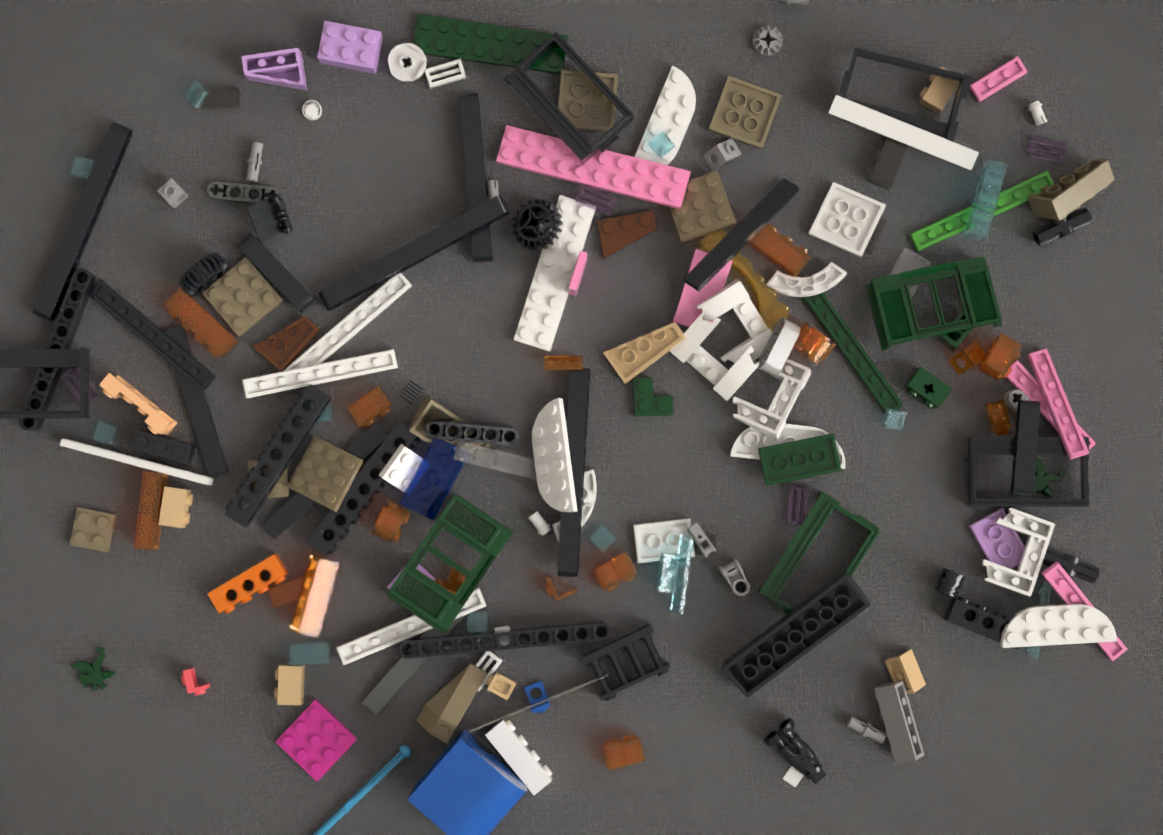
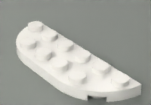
M674 66L671 67L634 156L636 158L669 165L675 158L690 124L696 105L695 91L689 78Z
M557 398L543 407L535 420L532 430L537 484L541 496L549 506L562 512H578L563 399Z
M785 424L777 440L749 427L735 440L730 457L760 460L758 448L827 435L829 433L816 427ZM835 440L841 469H845L844 453L841 446Z
M1084 604L1033 606L1019 611L1006 624L1002 632L1000 647L1117 641V636L1109 618L1091 606Z

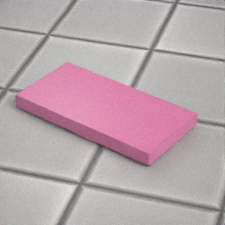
M696 249L689 272L709 252ZM732 259L699 292L685 283L673 322L688 327L694 323L702 313V309H697V305L724 288Z

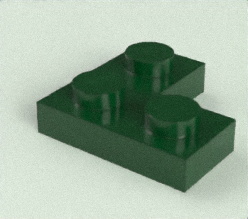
M633 378L635 417L673 415L672 396L653 397V378Z

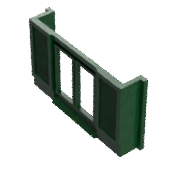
M985 256L872 279L870 284L866 285L881 351L889 350L891 345L971 328L993 324L994 328L1002 326V318ZM954 277L965 319L945 323L935 280ZM928 282L939 325L919 329L908 286Z
M458 494L454 495L388 591L387 597L445 635L513 534V531ZM443 529L482 554L470 572L432 547ZM427 552H430L466 576V579L455 595L416 569Z

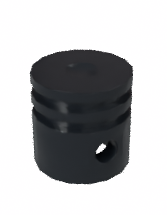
M943 568L938 579L940 582L936 583L938 586H935L934 589L956 598L955 594H958L957 590H960L965 577L947 568Z

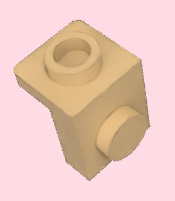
M498 672L495 675L491 674L486 682V685L489 686L487 688L488 692L491 691L505 700H508L517 682Z

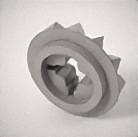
M769 25L760 27L753 35V46L762 55H774L782 47V34L776 27ZM767 33H769L770 39L774 40L770 42L769 48H767L766 41L762 40L766 38Z

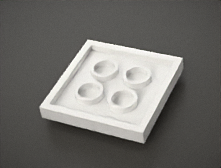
M833 182L809 231V235L861 258L886 205Z

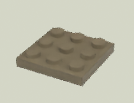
M561 70L559 110L579 130L607 132L614 126L616 107L582 71ZM596 73L617 96L618 74Z
M728 75L709 131L763 149L782 95Z
M718 170L689 180L681 209L670 207L682 243L736 223Z
M248 257L242 259L202 293L238 337L244 335L284 301Z
M314 436L287 487L337 512L364 461Z

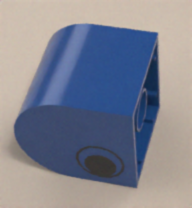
M464 728L416 783L407 800L447 835H490L528 790L521 779L502 760Z

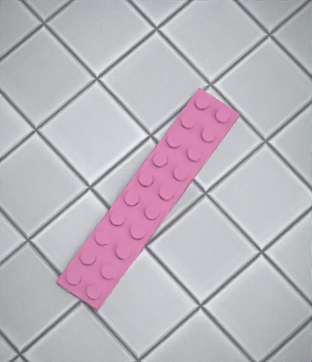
M506 125L496 162L499 164L681 209L691 171L605 150L603 153L598 151L582 166L579 158L562 139Z

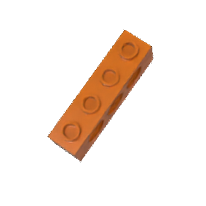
M273 554L207 594L218 613L225 612V614H228L236 609L234 605L239 602L242 605L253 599L251 595L256 592L259 595L269 590L268 585L273 582L276 585L286 579L285 575L289 573L279 555ZM264 570L270 573L268 581L264 580L261 576ZM247 580L253 582L252 590L246 589L245 582ZM230 590H234L237 593L235 600L229 598L228 593Z

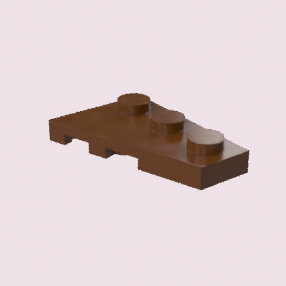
M653 210L597 221L604 259L657 230Z
M304 316L285 327V329L255 344L253 347L282 372L320 329Z

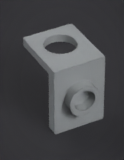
M729 139L714 146L703 157L711 170L715 171L725 162L740 156L742 153L734 140ZM711 154H715L717 156V164H714L711 161Z

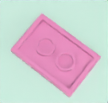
M579 252L569 284V295L575 297L587 263L586 252Z

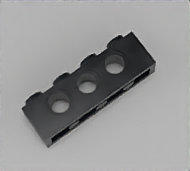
M959 597L958 600L952 598L944 620L1000 643L1002 636L1000 629L1003 625L1010 622L1005 620V615L994 612V615L988 613V608L979 604L976 607L969 605L970 601ZM967 610H971L973 613L970 620H966L964 616ZM988 617L990 625L985 628L982 622L984 618ZM1011 647V648H1014V649H1016V650H1020L1021 647Z

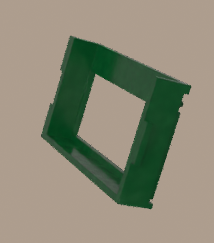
M820 491L816 503L764 585L757 590L776 602L775 607L786 614L794 608L780 600L778 596L834 508L870 531L846 569L851 577L880 533L879 527L860 515L859 517L853 515L839 506L840 502L823 491Z

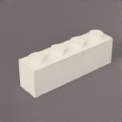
M502 719L488 730L485 736L530 792L536 795L552 781L551 775L553 773L547 765L542 766L538 761L540 757L534 750H529L526 746L528 744L526 739L522 735L518 736L516 734L514 724L510 720Z

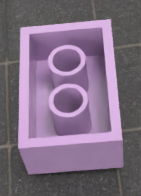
M324 21L317 59L321 64L376 74L383 35L381 31Z

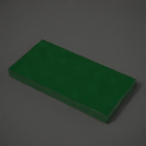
M834 433L758 448L765 486L841 471Z

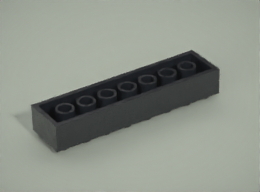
M844 570L724 661L722 669L745 697L748 698L870 606V599L849 573Z

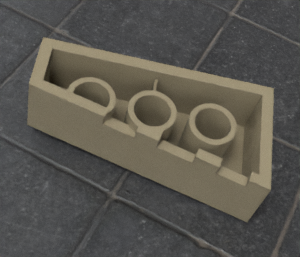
M1094 158L1073 170L1074 174L1059 178V183L1052 186L1046 185L1041 188L1042 192L1036 196L1033 193L1027 196L1034 216L1057 221L1063 220L1073 210L1080 208L1081 204L1092 199L1100 190L1107 188L1115 180L1108 160Z

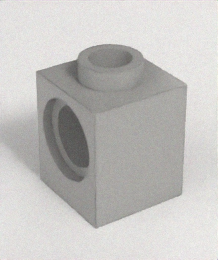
M172 178L157 190L173 208L179 206L189 197L183 188Z

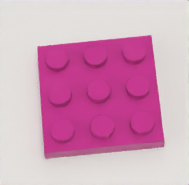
M315 699L278 738L276 743L318 782L358 738Z

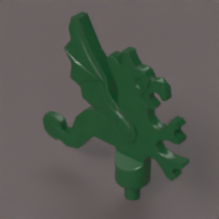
M1036 456L1035 472L1037 476L1035 475L1032 495L1036 497V493L1039 490L1044 496L1048 495L1052 498L1051 490L1046 484L1050 480H1061L1066 476V471L1061 470L1059 472L1060 476L1053 474L1044 476L1046 472L1045 465L1042 459H1038Z
M103 647L97 648V652L101 656L94 661L93 666L88 664L87 661H77V663L70 665V667L78 669L83 673H89V675L79 673L80 678H77V680L81 681L84 688H88L86 686L87 683L89 685L93 683L92 691L94 689L97 690L98 684H100L101 690L104 687L106 688L107 685L102 680L115 675V671H102L101 663L105 659Z

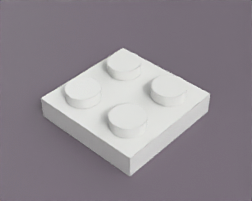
M401 444L379 476L408 495L430 463Z

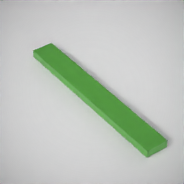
M1047 170L911 233L909 236L916 251L919 252L1028 201L1027 196L1032 193L1036 196L1042 192L1041 188L1046 185L1052 186L1054 182Z

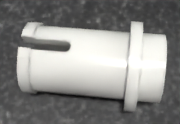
M1039 100L1029 104V109H1027L1032 114L1035 126L1048 122L1041 107L1042 103L1040 104Z
M538 511L528 518L538 530V535L544 536L551 530L550 524L545 522Z

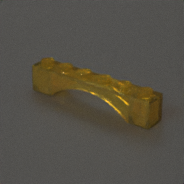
M723 229L710 232L699 241L698 245L703 251L710 252L727 233ZM739 251L732 258L731 266L737 269L752 286L757 298L758 312L767 327L772 331L781 318L787 319L790 316L788 313L790 309L784 302L780 303L776 297L778 295L771 287L767 288L760 273L756 274L752 270L753 265L747 258L743 259L739 254L741 251Z

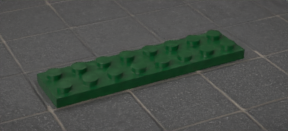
M418 14L413 44L420 47L425 55L516 68L546 42L553 33ZM560 35L566 42L568 41V36ZM555 44L527 70L561 74V70L564 68L566 53Z

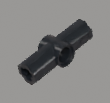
M1085 207L1073 212L1063 220H1054L1050 222L1051 224L1034 231L1033 238L1039 247L1057 238L1061 239L1075 232L1074 230L1092 223L1091 213Z
M1047 548L1042 564L1050 567L1057 561L1070 577L1075 576L1089 583H1095L1100 570L1098 567L1080 561L1081 559L1065 553L1062 554L1050 548Z

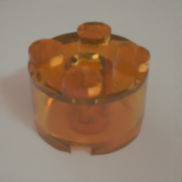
M805 322L800 328V334L793 347L801 353L803 350L810 354L808 358L816 364L819 361L823 363L836 344L833 342L830 345L828 343L829 338L814 327L811 329L807 328L808 323Z
M387 499L386 503L389 505L388 507L383 506L374 526L377 529L376 531L372 529L371 534L392 543L393 541H398L402 530L399 528L402 523H407L410 513L407 512L408 508Z

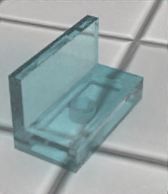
M329 642L289 645L290 661H288V666L322 664L330 661Z

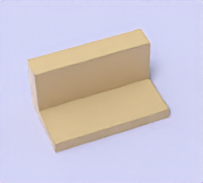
M912 649L885 660L893 682L903 680L907 694L915 693L926 685Z

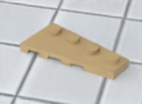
M676 322L605 351L603 354L623 382L628 383L685 340L686 336Z

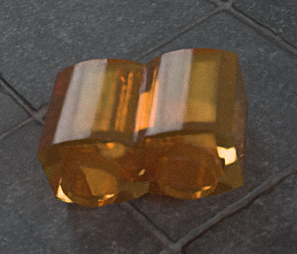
M626 551L592 570L603 591L608 590L609 592L619 587L617 583L623 580L628 582L634 579V574L637 573Z
M635 734L625 736L624 740L619 742L616 739L606 741L605 745L602 746L608 770L646 761L640 737H635Z

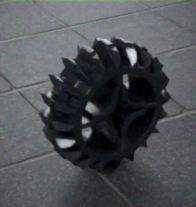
M534 199V202L528 201L527 206L521 205L522 210H516V213L519 214L518 217H513V220L516 221L512 225L516 229L513 232L517 236L516 240L523 247H528L530 250L535 248L537 251H540L541 247L547 249L548 243L554 245L552 240L554 238L559 239L556 234L557 232H562L559 226L563 225V222L560 220L562 215L558 213L559 209L554 207V204L551 202L547 203L544 199L541 201ZM545 211L548 213V216H539L537 212ZM535 233L538 238H529L527 234Z
M218 253L206 255L185 272L179 281V285L188 296H198L225 274L228 264Z

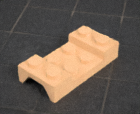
M108 373L99 384L104 388L102 392L108 397L121 398L130 404L137 405V410L144 416L148 415L144 422L149 425L147 428L154 434L169 435L178 424L119 375L114 377L111 373Z

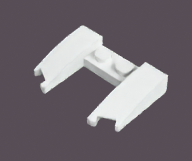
M737 279L697 305V309H702L704 314L703 320L709 322L714 320L715 317L717 318L733 309L750 338L720 357L724 362L728 359L733 363L750 346L754 349L749 354L752 361L759 358L772 334V331L767 327L750 300V296L744 286Z
M701 313L684 333L686 339L671 349L670 352L681 362L687 361L714 384L713 389L728 401L760 365V362L753 363L749 354L754 349L750 346L729 370L726 369L700 346L721 320L716 317L713 323L703 320L704 314Z
M787 359L780 373L773 376L782 380V383L768 411L734 396L733 404H738V414H733V417L778 440L800 391L804 389L811 375L810 368Z
M1008 508L1009 513L1003 519L998 518L995 523L1029 537L1017 571L983 559L982 566H986L987 578H984V580L1021 595L1031 597L1055 523L1013 508Z

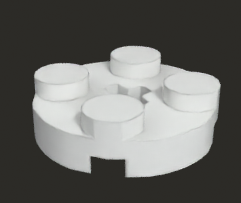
M403 43L391 50L388 56L391 74L398 80L412 82L420 78L425 72L427 57L417 45ZM410 57L412 65L405 68L403 59Z

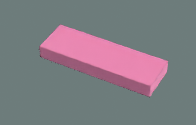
M1017 56L971 84L969 89L979 103L1022 77L1028 71Z

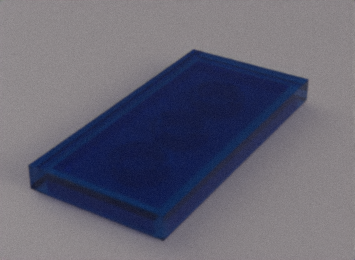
M433 439L399 504L434 520L470 453L444 439Z

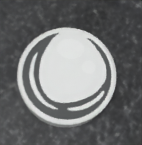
M310 100L303 105L302 112L308 120H317L322 115V107L317 101Z

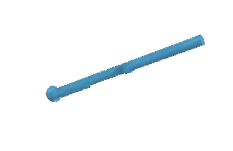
M406 745L400 746V752L313 835H324L405 756L410 758L411 749Z

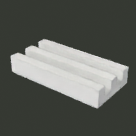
M461 59L425 69L430 89L466 78ZM459 65V68L430 76V73ZM461 72V74L432 83V80H436Z
M486 651L475 664V666L479 667L487 655H489L490 659L482 668V670L486 671L493 660L497 661L482 681L478 691L482 689L490 675L495 672L503 661L491 651Z

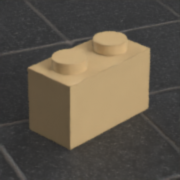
M931 75L929 87L925 86L919 95L922 97L919 104L939 114L945 107L959 81Z
M164 486L158 525L186 528V524L188 525L190 521L188 508L193 502L191 490Z
M281 664L275 670V680H278V688H275L274 699L277 700V705L303 704L304 664Z

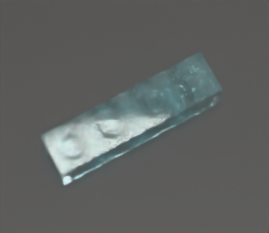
M991 159L984 163L963 236L978 241H983L987 238L1008 164Z

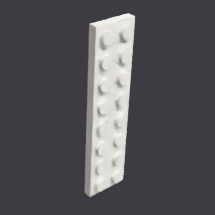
M562 195L559 196L556 205L559 209L558 213L562 215L560 220L563 222V225L559 226L562 232H557L556 234L559 239L554 238L552 240L554 245L548 243L547 249H542L514 337V341L549 352L551 351L567 301L569 284L578 255L583 250L596 210V206Z

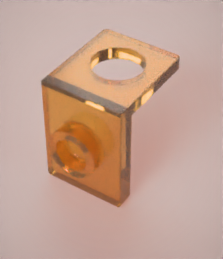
M974 341L948 361L958 375H961L977 365L987 354L979 343ZM958 358L965 362L964 368L957 365L956 361Z
M453 568L446 581L435 579V582L451 593L456 594L466 576Z
M550 576L545 577L548 585L545 587L550 596L554 595L556 601L577 592L575 588L559 596Z

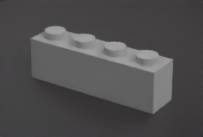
M903 680L884 683L874 688L875 698L879 703L880 715L885 724L886 736L889 739L891 754L894 757L895 763L916 761L924 756Z

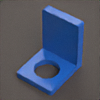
M541 680L524 687L530 705L548 699ZM535 687L540 688L542 691L539 698H533L530 694V691ZM550 700L531 707L532 714L546 711L550 707Z

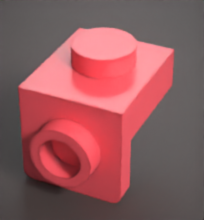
M194 667L182 671L181 680L183 686H186L188 694L194 692L196 696L206 693L205 689L210 687V683L199 686Z

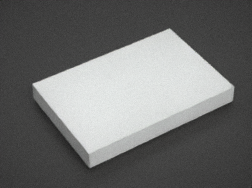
M691 519L633 525L637 563L695 557L693 539L686 530L691 526Z

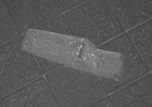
M458 441L454 460L526 478H536L534 459L467 442Z

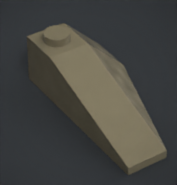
M428 395L417 409L409 428L411 433L425 442L458 449L478 456H483L490 446L489 443L430 438L422 427L426 419H463ZM437 424L430 425L428 431H435ZM450 426L448 434L454 433L456 426ZM473 427L469 428L466 434L472 435L475 429Z
M470 663L424 705L416 721L428 733L447 744L487 672Z

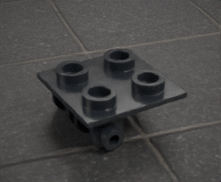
M281 194L247 207L260 243L284 233H292L293 227Z

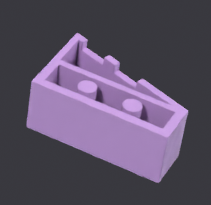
M299 48L241 56L244 76L248 80L307 90L303 57Z

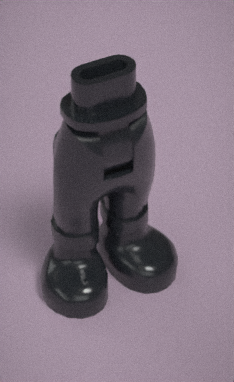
M787 718L780 724L778 729L788 738V741L796 748L798 753L783 740L777 730L769 733L765 737L764 742L768 746L778 747V750L795 770L816 784L826 775L822 770L823 766L819 763L817 756L809 745L795 733L794 720Z

